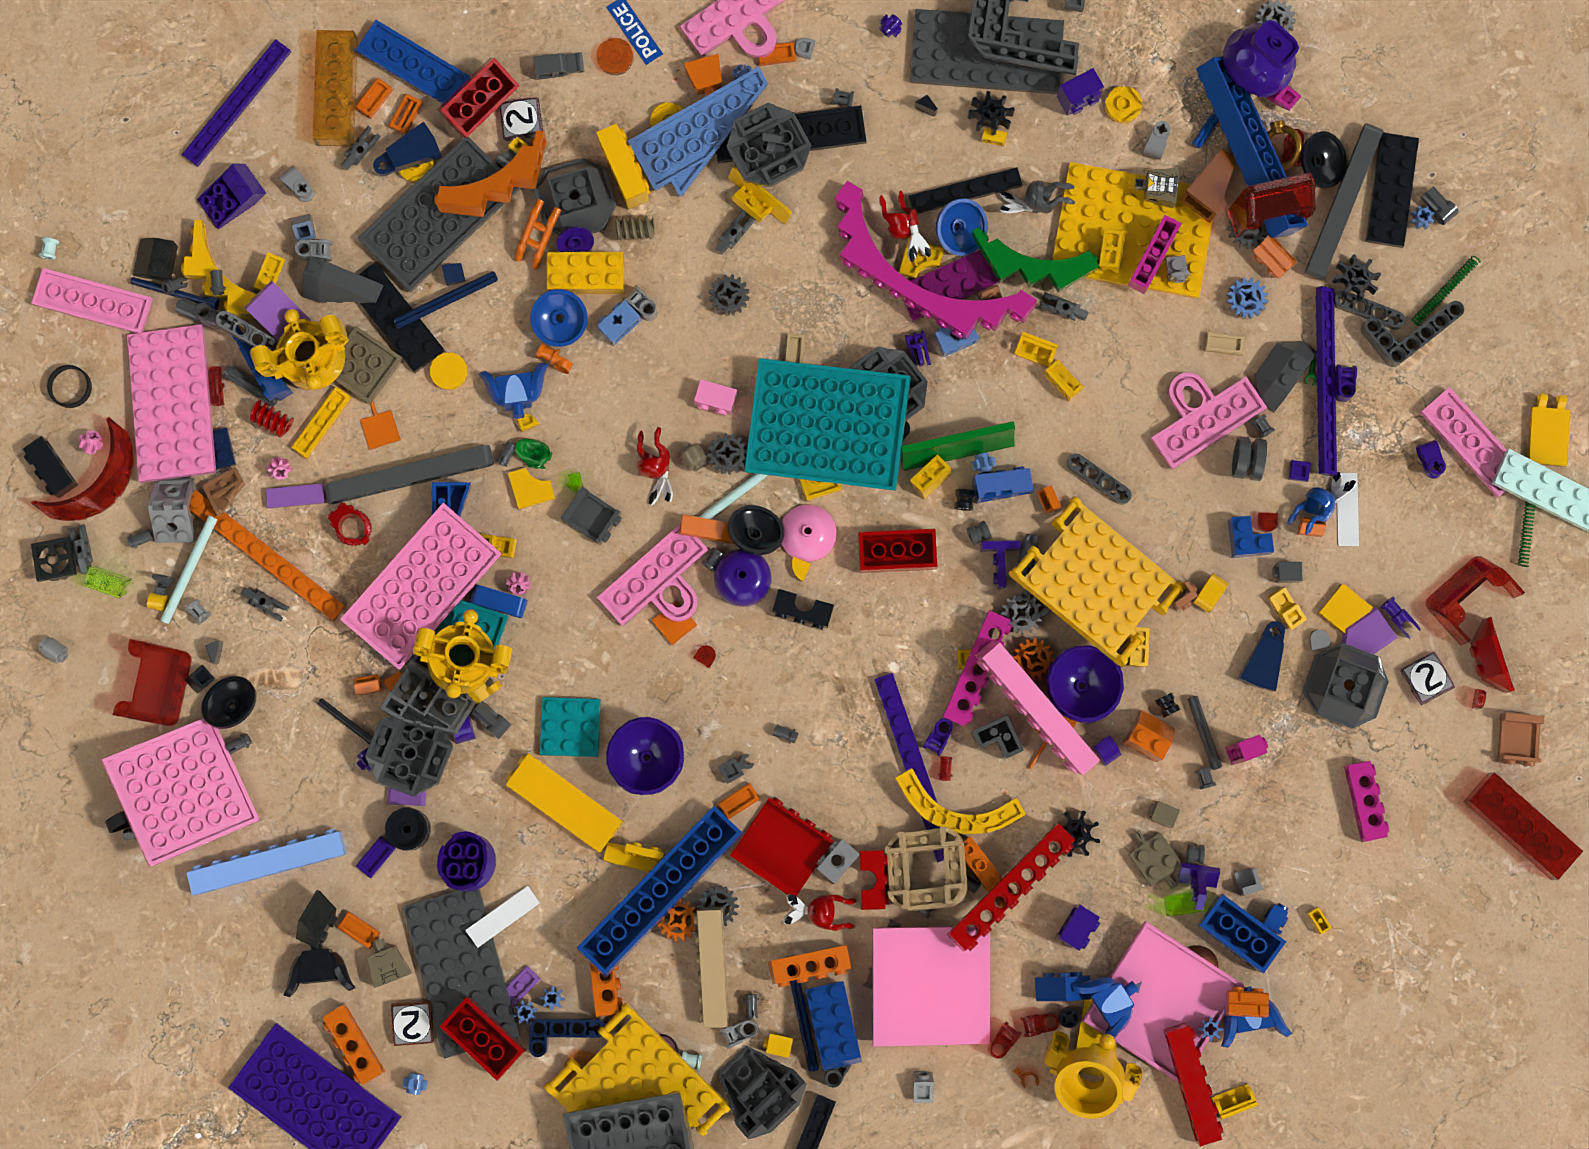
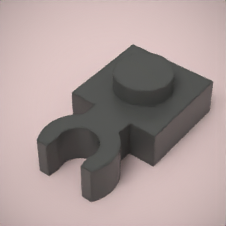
M748 754L743 755L739 762L733 758L718 767L727 784L743 776L742 769H751L754 766V763L750 765L744 763V760L749 757Z

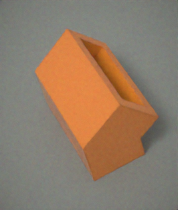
M1052 485L1036 492L1046 514L1061 508Z
M1300 518L1298 535L1324 536L1325 522L1317 520L1311 532L1306 535V525L1311 518Z
M378 674L354 678V688L358 696L382 691Z

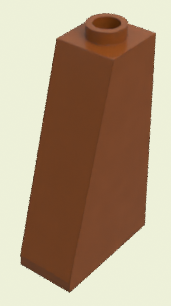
M1222 148L1180 199L1209 223L1219 211L1236 164V158Z

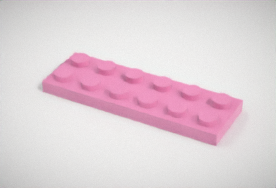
M42 268L31 304L141 334L143 333L153 298Z
M1450 387L1447 388L1424 408L1420 414L1498 498L1505 490L1493 485L1492 482L1506 448Z

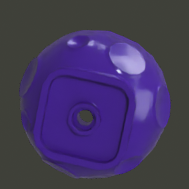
M1268 20L1264 23H1252L1232 33L1225 44L1222 59L1228 74L1238 86L1248 93L1257 95V97L1267 98L1277 94L1290 83L1296 68V54L1299 46L1295 38L1280 24Z
M1074 646L1066 649L1051 662L1046 673L1045 680L1051 703L1062 715L1072 721L1080 723L1096 722L1112 713L1120 703L1124 690L1122 670L1120 666L1094 646ZM1079 683H1084L1085 689H1079Z
M638 717L629 720L619 727L610 739L606 751V764L609 773L622 789L636 795H653L662 792L675 782L682 771L684 763L683 742L678 732L661 720L651 717ZM645 754L650 755L649 761L643 760Z

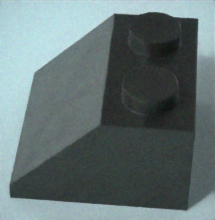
M155 237L140 239L133 276L158 281L171 280L178 251L176 243L172 240Z
M316 890L298 920L296 933L297 940L316 949L320 943L325 942L329 927L333 928L338 918L336 917L337 908L319 890Z

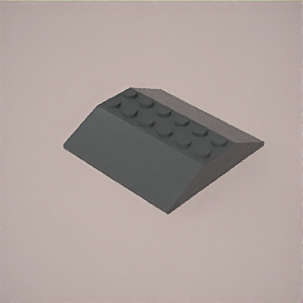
M680 1092L563 1113L569 1149H694L691 1130Z

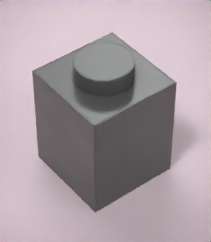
M1302 562L1276 563L1272 570L1276 583H1300L1303 581Z

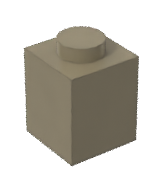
M1156 801L1155 804L1152 803L1148 810L1149 820L1168 828L1174 827L1180 809L1160 801Z

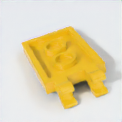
M1540 393L1536 397V407L1530 408L1528 458L1541 465L1566 467L1568 464L1571 411L1565 409L1567 396L1559 395V397L1555 398V408H1546L1548 394Z

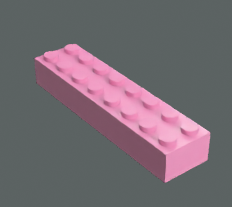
M992 640L975 655L978 659L976 661L983 670L989 671L991 674L989 678L993 683L1003 688L1001 692L1004 696L1016 703L1014 705L1016 710L1028 717L1026 720L1033 729L1035 728L1041 732L1039 734L1040 738L1045 743L1053 746L1052 752L1058 758L1060 757L1062 760H1065L1063 764L1070 772L1083 776L1100 761L1000 642Z

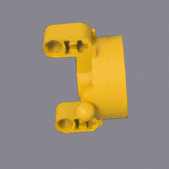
M287 310L284 316L286 322L290 324L284 327V334L280 337L276 350L271 351L264 345L255 346L250 350L255 369L264 377L275 376L276 380L285 376L295 386L304 390H319L327 387L338 378L345 364L346 349L344 345L348 343L349 339L343 322L335 315H326L319 322L309 321L307 319H300L297 310ZM306 341L314 342L315 350L313 355L306 361H297L295 352L298 346Z
M472 609L464 612V622H456L454 625L447 626L436 635L435 631L431 629L418 628L413 654L421 656L420 661L427 663L430 676L439 687L446 690V694L450 698H457L460 694L473 692L482 687L489 677L497 678L498 674H507L513 649L505 645H496L494 649L490 638L482 631L481 627L474 624L478 620V614ZM458 644L469 646L474 652L473 662L465 667L455 665L449 657L450 649Z
M1061 1031L1054 1032L1046 1047L1044 1063L1050 1067L1049 1073L1056 1075L1055 1094L1060 1104L1067 1111L1082 1118H1102L1114 1112L1120 1104H1123L1124 1100L1131 1101L1141 1084L1143 1072L1141 1067L1134 1063H1127L1123 1070L1122 1065L1117 1060L1116 1053L1111 1050L1115 1046L1114 1036L1104 1034L1100 1038V1044L1092 1043L1090 1047L1077 1048L1071 1051L1068 1050L1070 1042L1068 1035ZM1085 1067L1097 1068L1101 1071L1104 1078L1098 1082L1087 1081L1081 1077L1079 1071Z

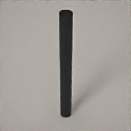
M323 698L317 703L319 706L370 745L373 738L371 735Z

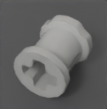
M199 599L191 602L185 609L187 613H190L196 619L197 625L206 621L211 615L209 611H206L200 605Z

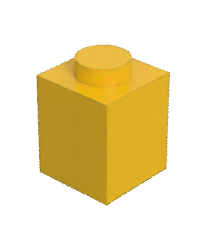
M770 1033L769 1037L765 1036L763 1048H766V1053L789 1058L793 1037Z

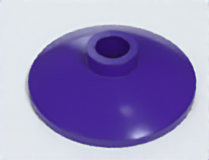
M572 227L559 235L556 242L559 252H589L594 245V237L586 228Z

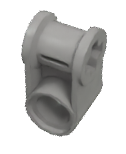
M1158 121L1154 125L1143 154L1161 160L1170 133V125L1167 122ZM1160 128L1163 129L1162 134H1159Z
M293 165L279 177L283 184L299 200L309 202L314 197L312 187Z
M300 240L295 244V251L301 260L308 261L310 256L327 262L332 261L330 256L332 241ZM309 247L307 253H300L301 248Z
M635 285L633 287L634 290L627 297H624L623 301H626L646 321L654 320L658 315L656 304ZM652 307L653 311L650 314L644 313L645 308Z
M747 1019L721 1029L720 1033L723 1034L727 1043L726 1048L729 1049L755 1036L759 1027L755 1020ZM747 1023L753 1024L755 1028L751 1034L746 1033L744 1030V1025Z

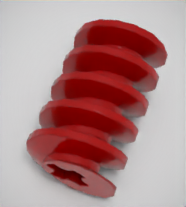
M258 400L251 411L250 421L257 423L259 427L263 426L265 430L270 429V432L272 434L276 433L279 438L283 437L290 430L294 418L292 417L287 421V414L280 417V410L274 414L275 408L273 406L267 410L268 404L265 403L263 406H260L261 400Z

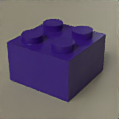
M1094 68L1061 84L1056 97L1067 116L1072 113L1076 115L1083 110V107L1087 105L1093 106L1100 101L1104 85Z
M1075 904L1055 938L1074 950L1080 951V949H1085L1090 941L1088 936L1091 932H1095L1100 925L1098 921L1100 917L1082 905Z

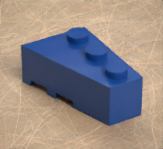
M1024 466L1013 468L1011 471L999 470L994 473L978 474L972 480L976 504L1031 494L1034 491L1030 468L1025 469Z
M432 482V515L442 503H445L461 517L471 489V482Z

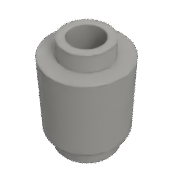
M48 636L38 646L41 654L55 664L63 663L69 655L67 647Z

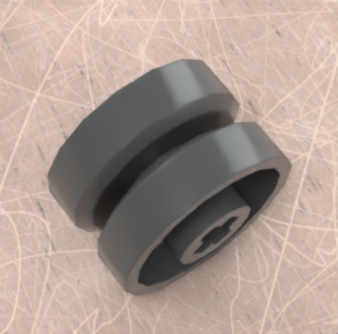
M1239 436L1237 438L1232 459L1233 478L1243 479L1248 473L1250 480L1260 481L1262 479L1267 457V441L1265 439L1256 438L1251 445L1249 437Z

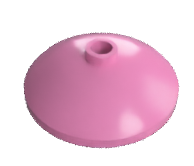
M801 505L790 510L782 520L784 538L781 545L791 557H796L805 562H812L823 558L833 548L836 540V526L830 514L824 509L815 505ZM810 528L812 532L811 534H805L804 530Z

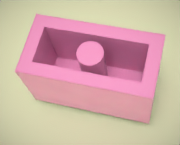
M700 379L694 404L697 405L698 409L704 411L712 409L716 410V414L726 416V414L731 415L737 396V389Z

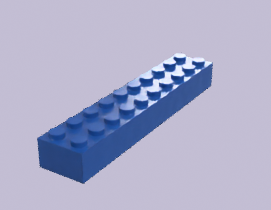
M1213 57L1197 67L1198 78L1204 85L1206 96L1212 103L1213 112L1220 121L1221 130L1228 139V145L1233 151L1236 163L1243 173V179L1251 191V197L1258 207V213L1263 218L1267 233L1271 238L1290 236L1308 226L1250 93L1238 86L1230 77L1226 67H1224L1222 57Z
M713 806L582 941L577 950L607 977L742 836V831Z

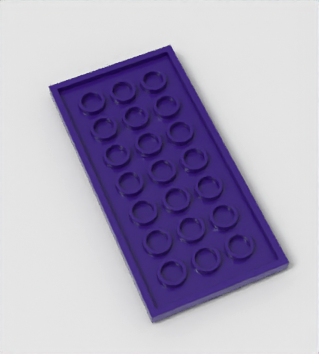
M275 1023L228 1087L309 1149H379L402 1118L399 1113L278 1023Z

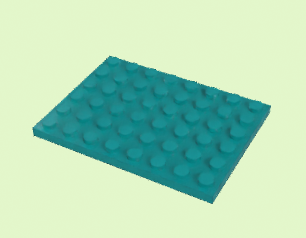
M759 358L745 472L896 491L911 376Z

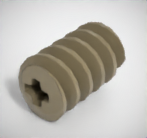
M645 215L644 221L641 220L640 216H637L636 221L630 216L628 222L625 216L622 217L621 222L615 217L616 235H618L620 241L623 240L624 235L627 240L631 239V235H633L635 240H638L639 234L643 240H645L647 234L650 239H653L654 216H652L651 221H649L647 215Z

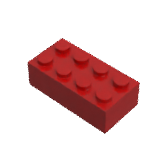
M489 58L437 111L462 138H467L520 85L495 58Z
M936 529L858 533L860 573L936 570L938 567Z
M470 996L466 997L439 1026L496 1081L500 1080L527 1050Z

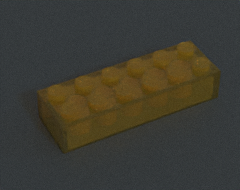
M316 30L313 141L316 146H352L354 143L357 75L356 48L358 45V38L354 30Z

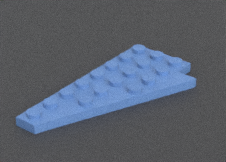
M759 67L628 140L655 191L672 182L680 197L685 194L731 134L734 120L746 114L768 86V82Z

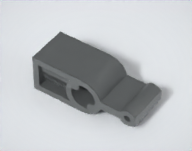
M582 52L533 57L537 80L585 72Z

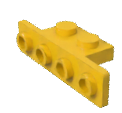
M736 165L732 167L728 178L740 189L732 196L731 200L759 223L771 213L783 224H786L792 211L761 185L744 182Z
M608 842L603 860L608 863L650 872L665 856L661 852L662 849L657 847L643 848V845L637 842L626 843V846Z

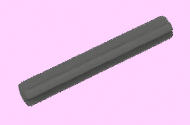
M1198 696L1188 698V703L1211 769H1219L1222 767V763Z

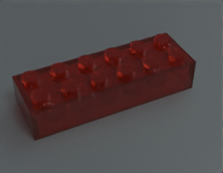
M1495 772L1488 773L1463 801L1550 880H1559L1583 852L1580 847Z

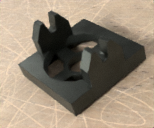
M71 537L31 544L37 582L65 580L68 576L77 575ZM55 547H62L67 553L59 554L55 552ZM48 548L49 552L45 558H40L42 551ZM51 554L58 556L56 564L48 562V557ZM68 560L66 567L59 572L58 565L60 562ZM47 564L51 566L52 574L45 572L41 565Z

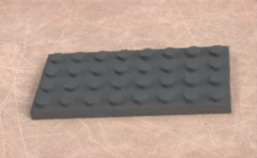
M925 9L915 10L910 83L1044 94L1058 93L1061 72L983 58L968 38L971 13ZM1008 16L1006 29L1024 32L1023 46L1058 53L1059 43L1063 40L1064 20Z
M469 137L463 138L358 237V240L412 292L505 204L503 202L487 201L484 217L439 212L434 198L440 186H461L475 183L488 178L501 169ZM513 187L511 197L520 190L518 187Z
M480 889L471 892L458 890L403 906L428 1001H431V1013L444 1059L466 1052L439 1026L468 996L478 1003L514 1038L519 1037L520 1032L516 1018L513 1016L514 1011L494 938L492 937L477 948L466 932V929L487 915Z

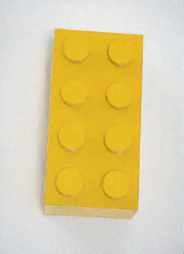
M616 123L597 131L598 143L628 210L648 202L650 188L646 179H642V170L638 161L634 163L636 160L631 145H626L628 142L624 129H619Z
M547 252V291L561 289L570 291L575 295L625 294L624 253Z

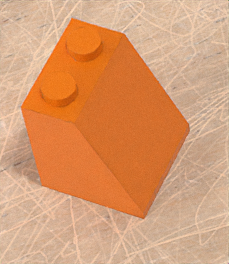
M1141 709L1123 743L1151 760L1158 762L1164 759L1172 745L1175 728Z

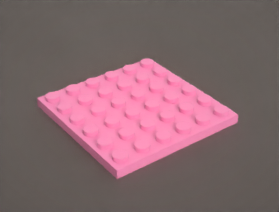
M204 718L101 760L149 868L260 820L229 751L226 749L219 729L210 726Z

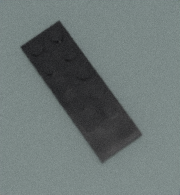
M1382 133L1379 141L1365 242L1398 248L1404 247L1419 138Z
M376 262L359 274L383 285L376 303L360 304L414 373L445 351L421 319L401 328L395 326L393 319L412 310V308Z

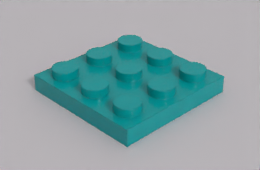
M542 697L540 755L598 757L601 699Z

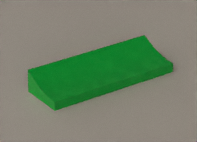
M1014 421L901 446L903 470L924 467L937 454L947 462L1014 447Z

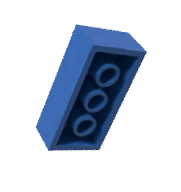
M1219 894L1196 925L1259 973H1265L1287 942L1224 894Z
M844 981L806 989L823 1071L862 1062Z

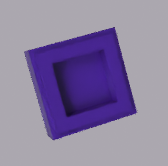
M1291 460L1288 480L1308 482L1311 463Z

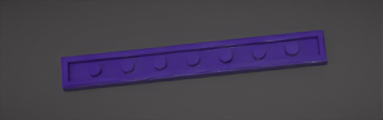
M275 39L183 152V157L199 167L290 55L291 50Z

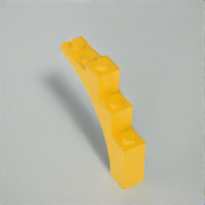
M194 220V226H191L193 244H190V255L192 257L184 256V262L181 263V273L190 280H206L203 281L202 285L203 293L208 297L214 296L219 297V299H227L224 302V311L238 318L255 319L244 307L257 294L233 284L223 274V286L226 287V290L222 295H213V292L210 290L212 287L210 271L219 269L209 251L206 224L202 220Z

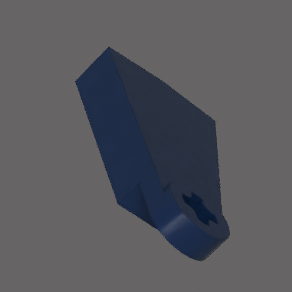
M422 122L385 149L386 152L374 160L373 168L379 176H388L401 170L440 159L442 155L433 134L425 122ZM381 162L388 164L386 165V170L378 169Z
M1277 621L1267 624L1237 679L1260 689L1276 691L1284 649L1285 628L1283 624ZM1277 626L1280 634L1272 636L1270 628Z

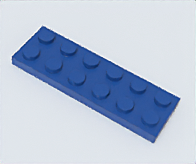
M378 20L374 21L356 48L358 54L441 104L471 77Z

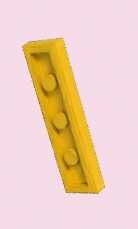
M335 386L291 448L308 459L352 397Z

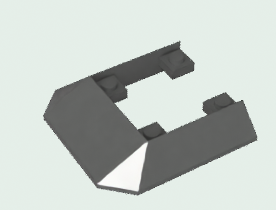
M973 0L968 38L983 58L1071 75L1077 74L1079 43L1061 40L1058 53L1023 46L1024 32L1006 29L1010 0ZM1065 0L1064 9L1083 12L1085 0Z

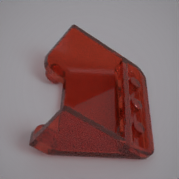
M129 639V653L134 657L141 658L132 701L118 702L114 707L113 715L163 726H174L179 721L187 685L185 679L189 676L192 663L191 655L183 650Z

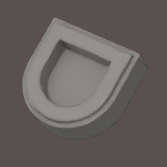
M808 38L798 39L795 43V53L801 58L811 60L815 40Z
M1316 630L1311 633L1309 637L1311 651L1331 648L1327 632Z

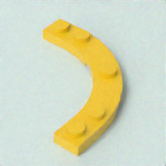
M912 768L895 777L902 793L917 813L939 828L947 827L956 833L982 834L992 832L1026 815L1017 798L982 814L966 815L943 808L928 795Z

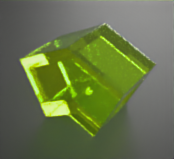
M580 472L568 475L569 481L566 487L575 494L583 486Z

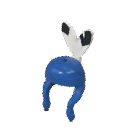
M1337 472V475L1333 476L1331 493L1320 487H1314L1309 490L1305 495L1307 499L1299 503L1289 516L1288 524L1290 525L1295 521L1299 510L1315 514L1316 516H1313L1306 525L1305 534H1309L1317 520L1322 522L1329 520L1334 512L1336 502L1349 494L1356 487L1357 481L1351 480L1342 485V474Z

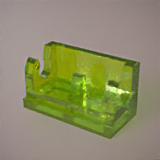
M95 566L88 569L83 586L116 598H121V596L126 595L127 591H125V588L131 583L132 579Z
M1192 893L1163 897L1166 916L1169 917L1208 911L1206 904L1203 910L1195 909Z

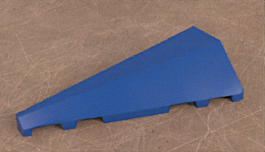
M236 326V333L243 335L244 333ZM232 336L240 347L239 349L269 401L276 397L281 401L293 394L281 378L276 380L275 376L264 377L255 369L250 355V350L253 347Z

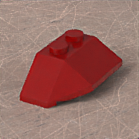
M1492 617L1485 618L1480 623L1470 642V653L1477 663L1475 666L1477 675L1481 676V679L1505 693L1515 691Z

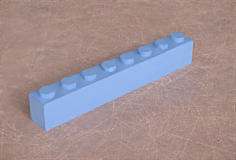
M336 829L325 831V835L317 837V834L306 836L305 841L298 842V839L286 842L287 845L279 847V844L267 847L268 851L260 852V849L248 852L249 856L242 857L240 854L229 857L230 861L227 862L222 860L210 862L211 866L205 868L203 865L194 866L192 871L186 872L191 894L199 895L347 855L343 834L339 831L336 832Z

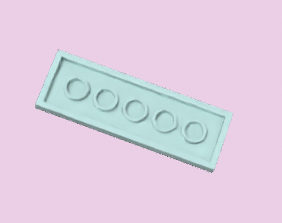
M1507 449L1492 484L1589 533V489L1511 449Z

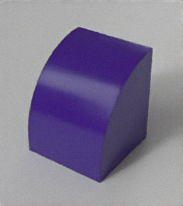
M470 716L466 718L458 733L454 735L457 744L476 739Z
M1110 735L1092 747L1105 766L1121 756L1118 746Z

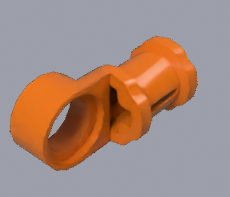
M543 342L540 344L536 354L537 359L542 358L549 361L556 370L565 374H569L573 366L571 361L559 356L560 349L550 348Z

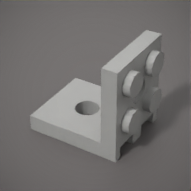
M174 478L155 481L148 503L155 543L194 542L195 534L189 509L195 487L194 478ZM168 523H174L177 527H170Z

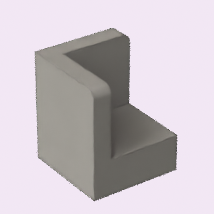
M1255 867L1234 873L1241 896L1263 890Z

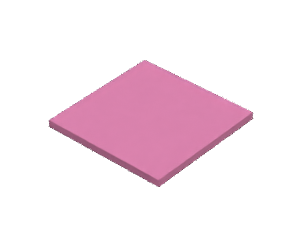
M1144 921L1109 976L1114 980L1117 979L1123 986L1131 981L1135 984L1142 982L1139 993H1134L1130 996L1134 1003L1132 1017L1126 1027L1117 1035L1115 1042L1178 1082L1163 1029L1183 1023L1188 1024L1195 1031V1046H1198L1200 1052H1202L1209 1041V1036L1202 1038L1204 1031L1198 1030V1028L1204 1027L1202 1020L1207 1023L1209 1018L1212 1017V1022L1215 1023L1218 1020L1221 1022L1226 1014L1227 991L1232 990V987H1243L1244 984L1150 923ZM1093 1002L1082 1021L1105 1034L1108 1024ZM1211 1023L1208 1027H1205V1031H1208L1209 1035H1213V1031L1216 1030V1027H1213Z
M954 926L872 928L873 1047L990 1044V932L985 937L981 935L976 940L978 944L971 951L967 949L963 952L947 936ZM967 926V933L974 936L976 933L975 927Z

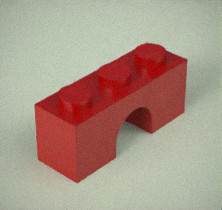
M884 850L860 851V871H870L876 877V884L872 889L861 890L862 910L886 909L885 905H889L888 893H885V886H888V874H884V866H888L887 854H884Z

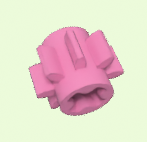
M86 431L85 435H80L79 447L87 454H96V450L101 451L103 437H100V434L96 431Z
M280 456L271 458L270 464L266 465L270 478L275 477L278 481L288 478V472L292 471L288 459H283Z
M512 572V576L507 578L508 591L515 595L525 594L526 589H530L531 582H529L530 576H526L523 572Z

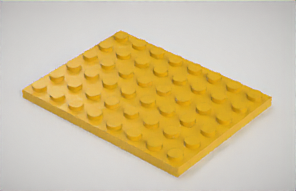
M1070 162L1066 183L1072 184L1075 188L1064 189L1063 197L1071 198L1075 201V204L1062 202L1052 260L1072 258L1090 250L1091 254L1097 256L1100 263L1104 229L1124 231L1125 241L1120 273H1114L1111 269L1103 271L1102 267H1099L1097 271L1085 278L1127 286L1164 215H1167L1182 224L1147 290L1199 299L1212 221L1209 223L1180 200L1191 184L1178 182L1176 205L1174 208H1169L1145 201V191L1134 190L1135 179H1146L1145 175ZM1185 255L1187 271L1190 272V276L1182 283L1168 281L1165 259L1167 257Z

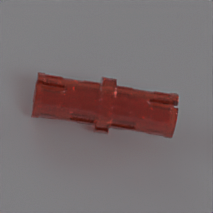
M210 367L211 384H209V389L212 393V406L225 405L223 395L225 385L222 383L221 367ZM215 379H217L218 394L216 393Z

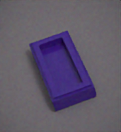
M380 836L356 867L369 878H372L396 848L384 837Z

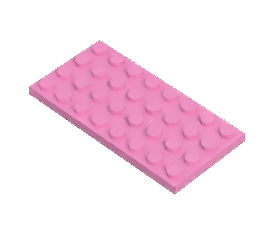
M203 325L143 332L141 334H128L139 482L145 483L216 473Z
M442 503L340 620L400 670L413 655L418 628H428L434 631L502 553L445 503Z

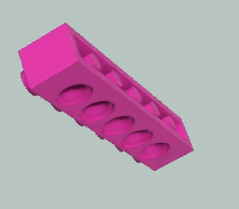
M990 610L988 611L944 712V718L963 726L966 723L970 724L974 715L971 710L974 705L978 706L981 695H979L981 687L985 689L989 680L986 677L988 673L986 670L980 675L973 672V666L978 661L975 655L992 640L1000 642L1002 646L1004 645L1002 638L1004 634H1009L1012 627L1009 624L1010 619ZM991 628H996L999 631L997 639H991L988 636ZM969 681H973L976 684L975 691L971 693L965 689V685ZM966 699L969 705L966 710L958 708L959 700Z

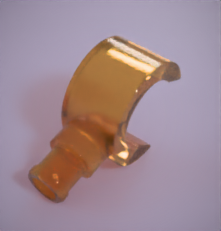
M1018 1067L1014 1069L1013 1072L1021 1079V1084L1024 1088V1080L1028 1075L1034 1076L1036 1086H1038L1039 1078L1034 1072H1024Z

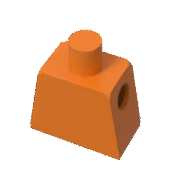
M718 54L684 63L685 72L697 95L705 94L708 96L722 88Z

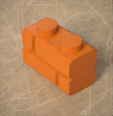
M1268 236L1252 251L1255 254V260L1259 264L1264 263L1268 268V274L1273 278H1281L1297 263L1294 257L1278 240L1271 238V236Z
M1232 987V990L1226 993V1015L1267 1018L1269 1015V993H1264V989L1252 988L1251 992L1244 991L1243 987Z

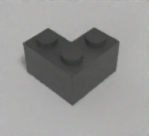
M1008 715L971 732L978 750L996 742L1004 760L1024 751Z

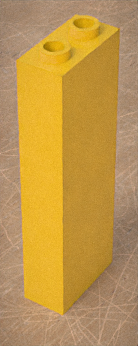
M531 754L523 755L517 763L519 767L516 771L512 770L507 776L506 780L508 782L506 786L593 849L602 853L624 821Z

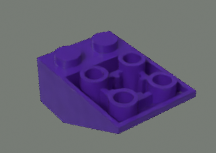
M232 164L197 198V201L216 228L220 229L254 206L266 192L246 164Z

